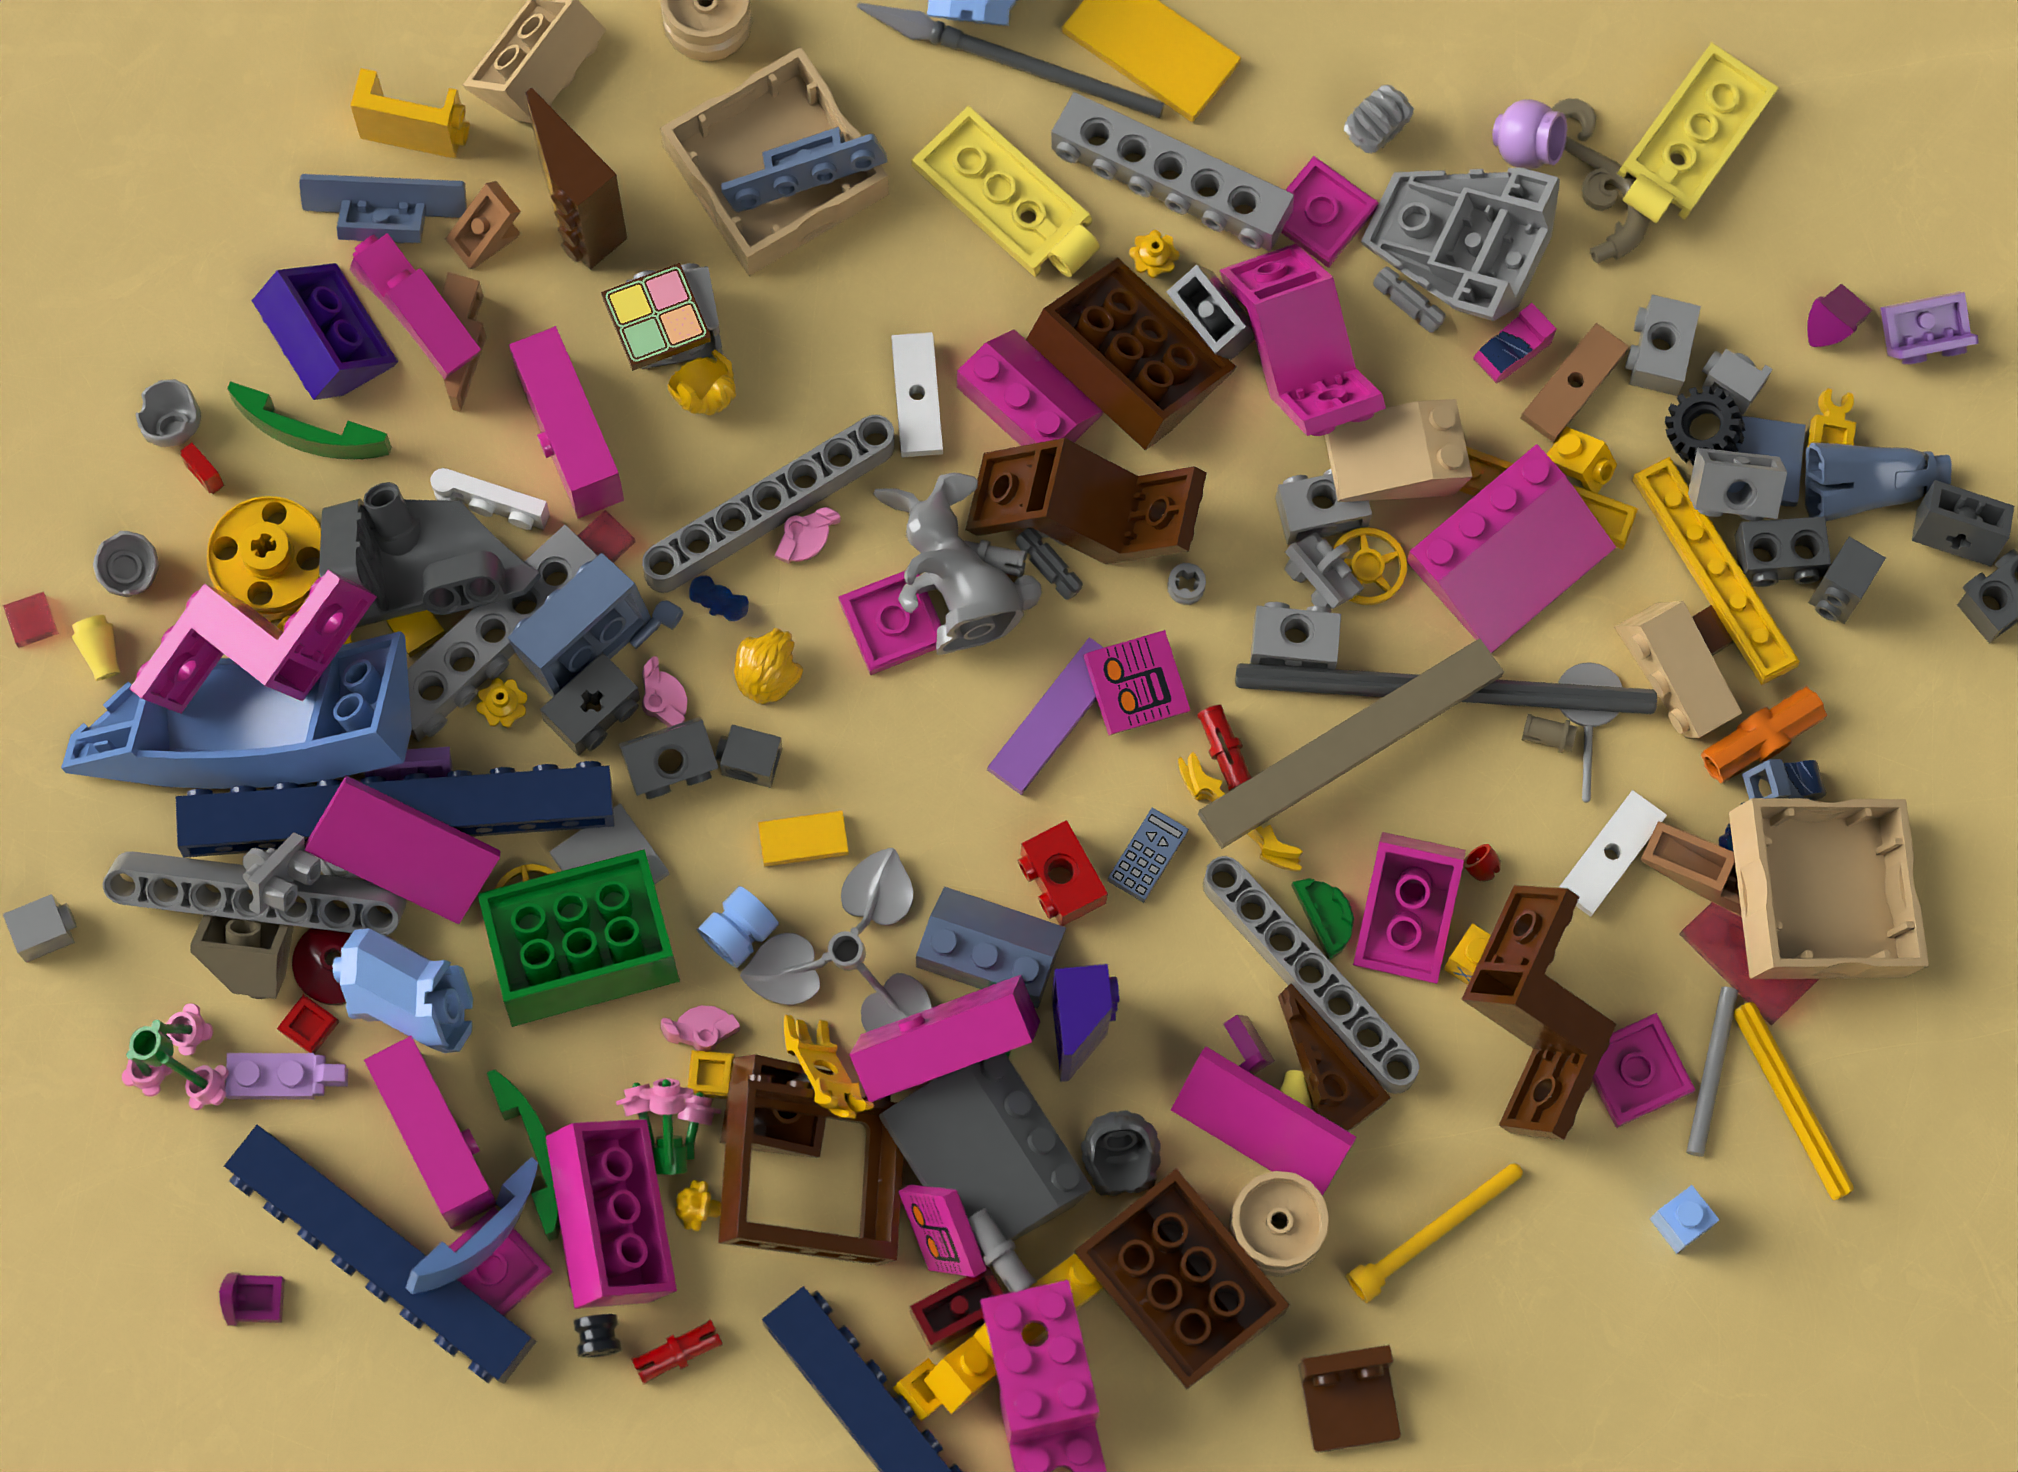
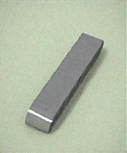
M870 415L651 546L645 552L642 562L647 584L657 592L667 593L678 588L782 525L791 516L800 514L881 465L894 452V428L892 423L881 415ZM879 433L886 438V441L880 445H871L865 441V438L870 434ZM836 455H846L851 459V462L846 466L837 467L830 463V459ZM802 476H810L816 481L809 488H800L794 482ZM767 497H773L780 501L779 506L772 510L761 508L759 503ZM730 519H739L745 523L743 528L735 532L728 531L723 527ZM696 540H703L709 544V547L702 553H693L687 549ZM659 562H668L673 565V569L665 575H657L651 571L653 566Z
M134 851L124 852L115 859L102 884L106 896L111 901L121 905L353 933L354 930L372 929L383 935L391 934L397 928L407 903L406 899L367 880L320 874V877L311 886L295 879L292 882L297 885V895L303 898L306 903L295 901L286 912L268 906L259 915L249 910V904L253 901V896L248 892L250 887L243 879V874L246 872L244 865ZM120 874L129 875L134 882L124 880ZM162 879L171 880L177 887L168 886ZM205 884L214 885L220 892L210 891ZM333 900L343 901L349 908L338 907L334 904ZM376 905L387 907L391 913L380 912Z
M1221 856L1212 860L1207 866L1203 881L1204 892L1212 903L1286 984H1293L1384 1090L1394 1094L1403 1093L1408 1090L1419 1072V1061L1414 1052L1237 860L1228 856ZM1218 872H1226L1233 877L1235 883L1229 888H1221L1213 882L1212 876ZM1247 903L1257 904L1263 910L1264 915L1256 920L1248 919L1242 914L1241 907ZM1274 935H1285L1292 942V948L1288 951H1277L1270 944V938ZM1304 966L1315 967L1321 974V980L1317 983H1307L1301 979L1299 970ZM1333 998H1342L1348 1002L1350 1012L1346 1015L1334 1014L1328 1007V1001ZM1361 1030H1372L1379 1037L1380 1044L1375 1047H1366L1359 1042L1357 1033ZM1394 1061L1403 1063L1408 1069L1409 1076L1401 1080L1394 1079L1387 1071V1064Z

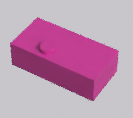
M552 327L509 344L517 377L541 431L540 434H537L539 443L545 457H552L577 518H582L624 501L619 472L557 327Z
M1020 974L863 1033L858 1038L849 1055L868 1101L873 1102L1033 1042L1040 1020Z
M412 1036L364 1059L434 1201L450 1229L497 1206L496 1200L473 1157L474 1154L480 1152V1149L469 1128L462 1132L460 1131Z
M647 1119L571 1123L546 1136L574 1308L644 1304L677 1291Z

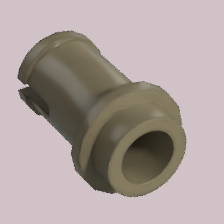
M1528 714L1522 741L1527 740L1559 748V753H1563V749L1572 751L1577 726L1569 725L1570 720H1566L1564 724Z

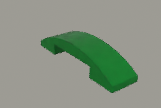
M231 381L228 385L227 390L238 410L262 432L287 446L317 456L346 460L370 459L390 454L392 446L387 433L347 421L342 435L274 413V404L267 393Z
M495 1069L486 1072L504 1120L506 1121L520 1115L522 1117L547 1188L531 1193L549 1242L558 1239L561 1225L546 1143L547 1134L527 1099L506 1077Z

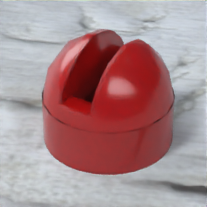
M1483 844L1466 856L1463 867L1476 880L1486 882L1494 879V873L1500 871L1501 860L1490 844Z

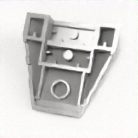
M1521 167L1508 168V172L1484 173L1483 169H1470L1469 174H1446L1445 170L1394 172L1361 242L1369 250L1456 311L1495 321L1520 305L1552 237L1560 180L1558 177Z

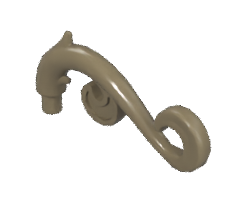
M1565 99L1552 107V111L1564 113L1566 119L1575 118L1580 121L1582 131L1578 134L1579 140L1585 141L1592 135L1596 125V115L1588 103L1579 99ZM1569 137L1566 138L1564 149L1596 169L1587 175L1582 184V196L1585 203L1592 209L1601 211L1611 208L1616 202L1618 191L1616 189L1606 190L1604 185H1614L1625 196L1635 182L1634 177L1629 173L1624 178L1617 174L1621 165L1616 161L1575 142ZM1627 204L1628 216L1624 226L1617 222L1615 233L1607 237V242L1590 249L1594 262L1600 263L1611 257L1619 259L1635 249L1642 241L1650 219Z

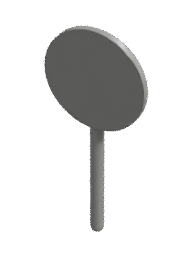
M1596 663L1577 664L1569 668L1558 682L1561 684L1623 687L1614 672ZM1560 708L1561 712L1570 721L1584 726L1582 800L1587 803L1591 800L1593 727L1609 723L1619 712Z

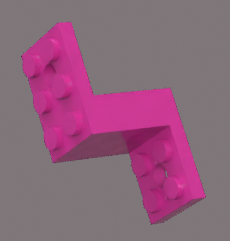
M1296 243L1219 270L1223 285L1247 308L1270 398L1307 436L1329 434L1334 431L1335 426L1350 421L1363 422L1372 418L1375 412L1386 409L1383 394L1356 369L1334 278Z
M327 570L324 576L314 582L309 591V597L299 611L289 617L284 626V632H282L244 601L204 583L200 590L196 591L189 598L186 610L176 624L164 633L161 645L152 658L140 667L136 680L129 689L141 699L182 714L221 657L225 654L263 685L303 701L377 596L365 587Z
M1069 1280L981 1299V1306L1001 1389L999 1405L1014 1471L1052 1472L1057 1468L1065 1467L1072 1472H1107L1096 1428L1100 1411ZM1039 1323L1046 1328L1048 1338L1043 1345L1032 1347L1023 1341L1021 1333L1027 1324Z

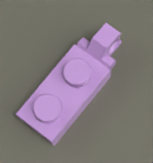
M227 1053L226 1068L229 1070L225 1084L227 1099H315V1096H324L325 1087H348V1069L346 1065L326 1064L325 1055H315L314 1053Z

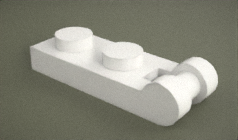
M446 468L436 470L431 476L430 481L436 500L462 501V503L469 505L468 508L479 515L491 517L494 513L507 517L509 523L521 529L531 530L532 526L545 529L550 513L547 502Z

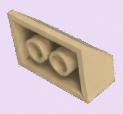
M527 0L462 86L513 120L532 123L525 92L532 87L552 107V101L562 89L566 88L573 81L575 71L583 60L595 52L599 45L598 41L606 29L579 0Z

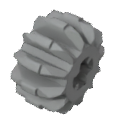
M1384 85L1378 90H1374L1369 97L1364 99L1355 108L1354 112L1348 116L1343 130L1349 135V139L1356 147H1360L1365 153H1374L1383 148L1398 132L1403 130V127L1410 121L1414 108L1401 91L1396 90L1392 85Z

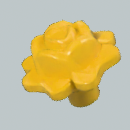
M1153 230L1148 235H1139L1135 238V246L1130 248L1129 256L1135 261V270L1138 273H1145L1147 271L1149 277L1156 278L1161 273H1171L1174 270L1173 262L1179 259L1180 254L1173 246L1172 236L1165 235L1162 237L1158 230Z
M495 678L489 687L478 692L481 702L477 704V712L486 717L491 727H496L501 722L503 727L509 728L516 719L526 715V708L523 704L527 702L528 696L525 692L518 689L516 681L513 679L507 680L504 684L501 679Z
M693 1180L689 1188H684L676 1197L677 1206L675 1212L683 1220L684 1229L690 1230L692 1228L694 1231H699L707 1217L718 1218L720 1216L721 1202L711 1199V1193L707 1192L708 1182L706 1181L699 1182Z

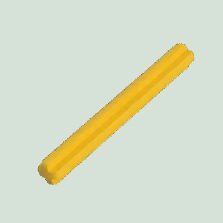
M1748 1002L1735 1009L1733 1016L1826 1190L1833 1200L1847 1196L1854 1190V1186L1758 1007L1754 1002Z

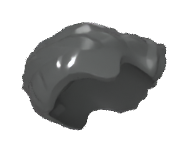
M1127 1110L1110 1112L1095 1118L1086 1133L1085 1140L1081 1143L1085 1169L1092 1177V1185L1096 1193L1101 1196H1116L1123 1192L1140 1193L1150 1190L1155 1186L1157 1179L1156 1171L1161 1163L1159 1154L1161 1145L1154 1126L1145 1121L1141 1115Z

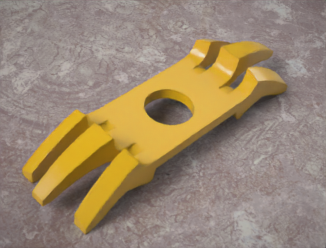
M1194 752L1188 757V765H1186L1181 756L1178 758L1182 779L1195 800L1207 799L1213 802L1225 794L1220 789L1223 781L1205 775ZM1271 825L1265 828L1259 826L1247 833L1260 846L1262 850L1260 859L1281 869L1296 872L1302 870L1303 867L1299 865L1301 861L1299 857L1303 851L1300 848L1279 842Z
M785 1014L784 1034L787 1053L797 1056L815 1090L814 1102L824 1108H828L835 1115L846 1118H855V1112L872 1109L874 1104L861 1097L859 1083L851 1082L837 1057L838 1045L830 1041L828 1022L826 1020H819L816 1044H814L809 1036L804 1020L797 1019L795 1025L793 1016ZM815 1066L826 1067L833 1071L835 1075L822 1073ZM844 1093H846L847 1095V1103L845 1101Z

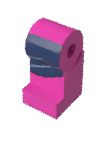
M1531 302L1519 312L1517 318L1478 350L1474 360L1495 383H1499L1551 345L1557 329Z

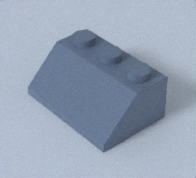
M600 553L593 561L583 564L577 571L576 576L562 589L553 591L545 600L544 605L532 616L522 619L515 626L513 633L507 638L519 659L553 698L602 652L609 659L615 656L648 624L651 616L636 584L603 553Z
M944 886L930 915L917 951L916 967L979 989L1021 974L1034 1007L1039 1008L1066 927Z

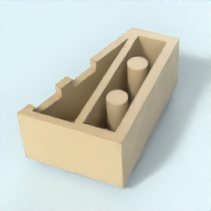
M1684 601L1655 603L1614 627L1669 711V719L1679 734H1683L1685 738H1700L1742 714Z

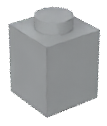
M52 894L3 914L17 953L25 962L75 943L70 931L77 927L72 912L67 903L60 906Z

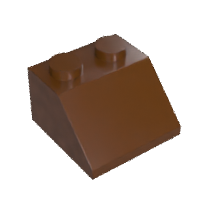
M757 1054L734 1057L720 1143L726 1144L731 1085L745 1081L747 1075L752 1074L773 1077V1083L786 1085L788 1081L810 1082L801 1064ZM816 1068L828 1075H833L834 1073L833 1071ZM754 1108L752 1150L820 1158L826 1118Z

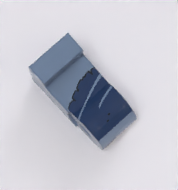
M1769 759L1742 774L1749 800L1751 798H1800L1815 801L1826 795L1816 760L1783 763L1782 759ZM1760 779L1770 784L1772 794L1766 797L1762 796L1758 786Z

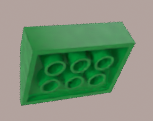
M645 849L478 893L503 1001L512 1027L680 982Z

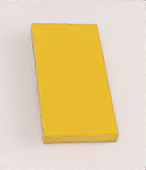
M1084 0L1062 26L1063 34L1192 123L1241 62L1239 55L1159 0Z

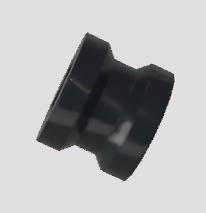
M598 1314L574 1320V1329L580 1334V1343L577 1346L578 1357H600L621 1351V1343L615 1338L614 1329L618 1326L616 1314Z

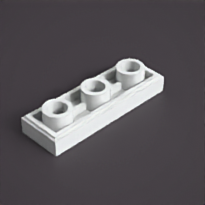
M933 332L891 335L901 457L943 454ZM914 393H920L924 397L920 400H914L910 396Z
M1632 790L1558 888H1568L1580 896L1576 907L1591 917L1649 841L1658 821L1663 822L1667 815ZM1613 850L1617 854V859L1611 860L1607 858L1604 851Z

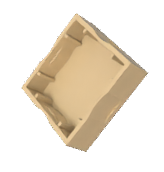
M801 47L752 74L734 90L705 101L661 127L664 149L749 276L889 195L888 175L881 165L741 212H736L723 195L721 190L722 183L765 169L762 152L839 127L842 131L845 142L862 137L858 130L841 114L836 106L832 92Z
M1751 798L1729 811L1750 979L1905 978L1929 966L1921 906L1913 881L1914 854L1906 799H1850L1842 802L1826 803L1800 798Z

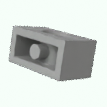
M1652 295L1647 308L1639 307L1634 325V331L1641 333L1638 346L1631 344L1625 369L1632 370L1629 385L1678 396L1685 381L1701 306ZM1662 339L1669 344L1670 349L1660 350L1653 345L1651 340Z
M1697 448L1688 496L1694 509L1707 516L1719 517L1723 513L1739 514L1743 519L1750 521H1762L1764 517L1777 519L1787 470L1780 457ZM1739 481L1746 482L1740 491L1734 493L1727 492L1733 483Z
M1331 469L1325 471L1323 476L1308 478L1307 475L1292 476L1284 480L1283 484L1278 485L1275 499L1287 545L1295 542L1298 543L1314 532H1317L1322 538L1369 526L1372 516L1369 501L1338 502ZM1317 496H1324L1331 500L1333 506L1328 509H1321L1313 504L1312 499Z
M1268 602L1264 606L1257 605L1253 623L1250 664L1335 669L1338 660L1341 614L1332 613L1330 608L1323 606H1310L1306 610L1290 609L1288 604L1282 602ZM1290 629H1299L1306 635L1307 639L1301 643H1293L1287 639L1285 632Z

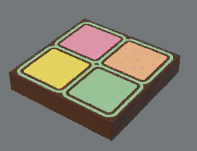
M680 263L601 292L602 299L632 371L711 342L710 333Z

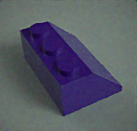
M337 263L277 270L251 300L313 400L343 396L393 368L398 363Z
M1108 964L1055 969L1051 999L1060 1082L1069 1081L1107 1036L1109 1022L1116 1021L1119 987L1117 976L1109 977Z

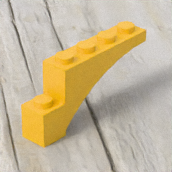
M1075 1253L1027 1288L1069 1280L1076 1311L1104 1289ZM984 1323L971 1338L945 1356L923 1380L950 1414H953L978 1395L998 1377L986 1324ZM1029 1323L1023 1328L1021 1335L1023 1341L1033 1347L1048 1333L1043 1325Z

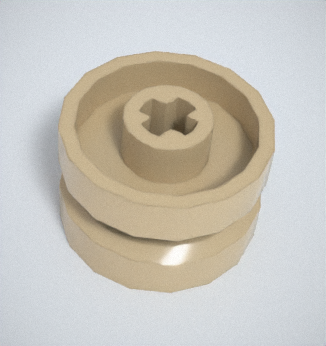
M660 0L666 36L674 48L688 58L706 62L724 59L738 51L749 37L752 24L750 0Z
M1273 1171L1255 1177L1242 1188L1230 1214L1229 1232L1265 1275L1283 1277L1301 1271L1314 1260L1327 1235L1329 1213L1322 1194L1310 1181L1295 1173ZM1278 1218L1283 1219L1286 1222L1283 1229L1275 1228L1271 1223V1219L1274 1222Z

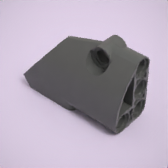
M386 482L369 489L364 495L363 500L359 498L322 509L320 577L324 576L327 570H330L365 587L377 596L355 628L425 610L433 614L445 615L523 596L541 577L537 570L526 564L501 543L470 512L462 501L404 499L396 484Z

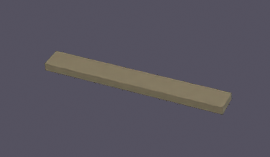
M1479 638L1199 810L1198 816L1220 848L1223 849L1501 678L1504 671Z

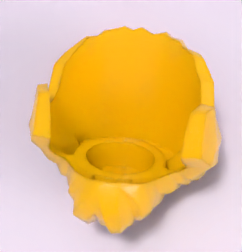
M717 350L711 352L717 361L709 357H698L683 365L679 371H676L671 376L667 386L670 395L684 410L690 413L714 415L727 408L736 396L732 362Z
M774 627L771 632L761 637H747L738 646L734 668L737 686L744 696L754 700L757 704L777 702L786 696L789 690L802 677L803 667L799 663L793 662L794 641H792V634L789 631H782Z

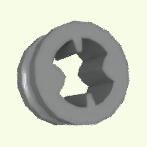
M1192 563L1177 565L1170 572L1168 578V593L1179 604L1191 605L1196 603L1205 591L1206 577L1203 570ZM1183 576L1186 580L1194 578L1196 580L1193 587L1195 591L1190 592L1187 588L1179 590L1177 587L1179 586L1180 578L1178 577Z

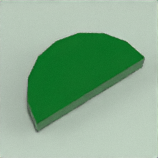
M1310 878L1292 882L1291 886L1327 959L1330 961L1343 951L1351 938L1354 916L1350 902L1337 887L1333 888L1325 882L1314 881V879Z

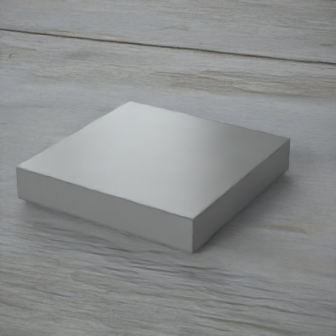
M621 804L613 808L614 827L582 829L549 851L561 871L645 849L654 885L670 875L668 869Z

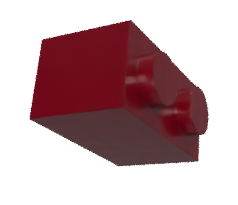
M986 1265V1271L975 1277L966 1276L910 1306V1315L930 1353L985 1323L981 1299L1004 1294L989 1266Z

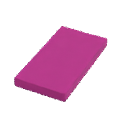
M345 776L305 843L304 851L454 923L460 924L500 859L501 850L357 780Z
M1206 1046L1200 1053L1171 1108V1111L1270 1171L1291 1172L1307 1179L1317 1188L1322 1196L1357 1138Z

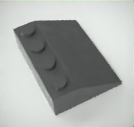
M1005 1052L937 1077L879 1115L882 1123L923 1186L956 1190L967 1218L986 1208L1006 1240L1012 1239L1014 1241L1073 1208L1093 1189ZM979 1247L982 1257H984L985 1254Z

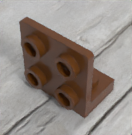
M1390 1345L1303 1358L1298 1367L1314 1452L1319 1453L1394 1441L1401 1437L1389 1367L1393 1363Z

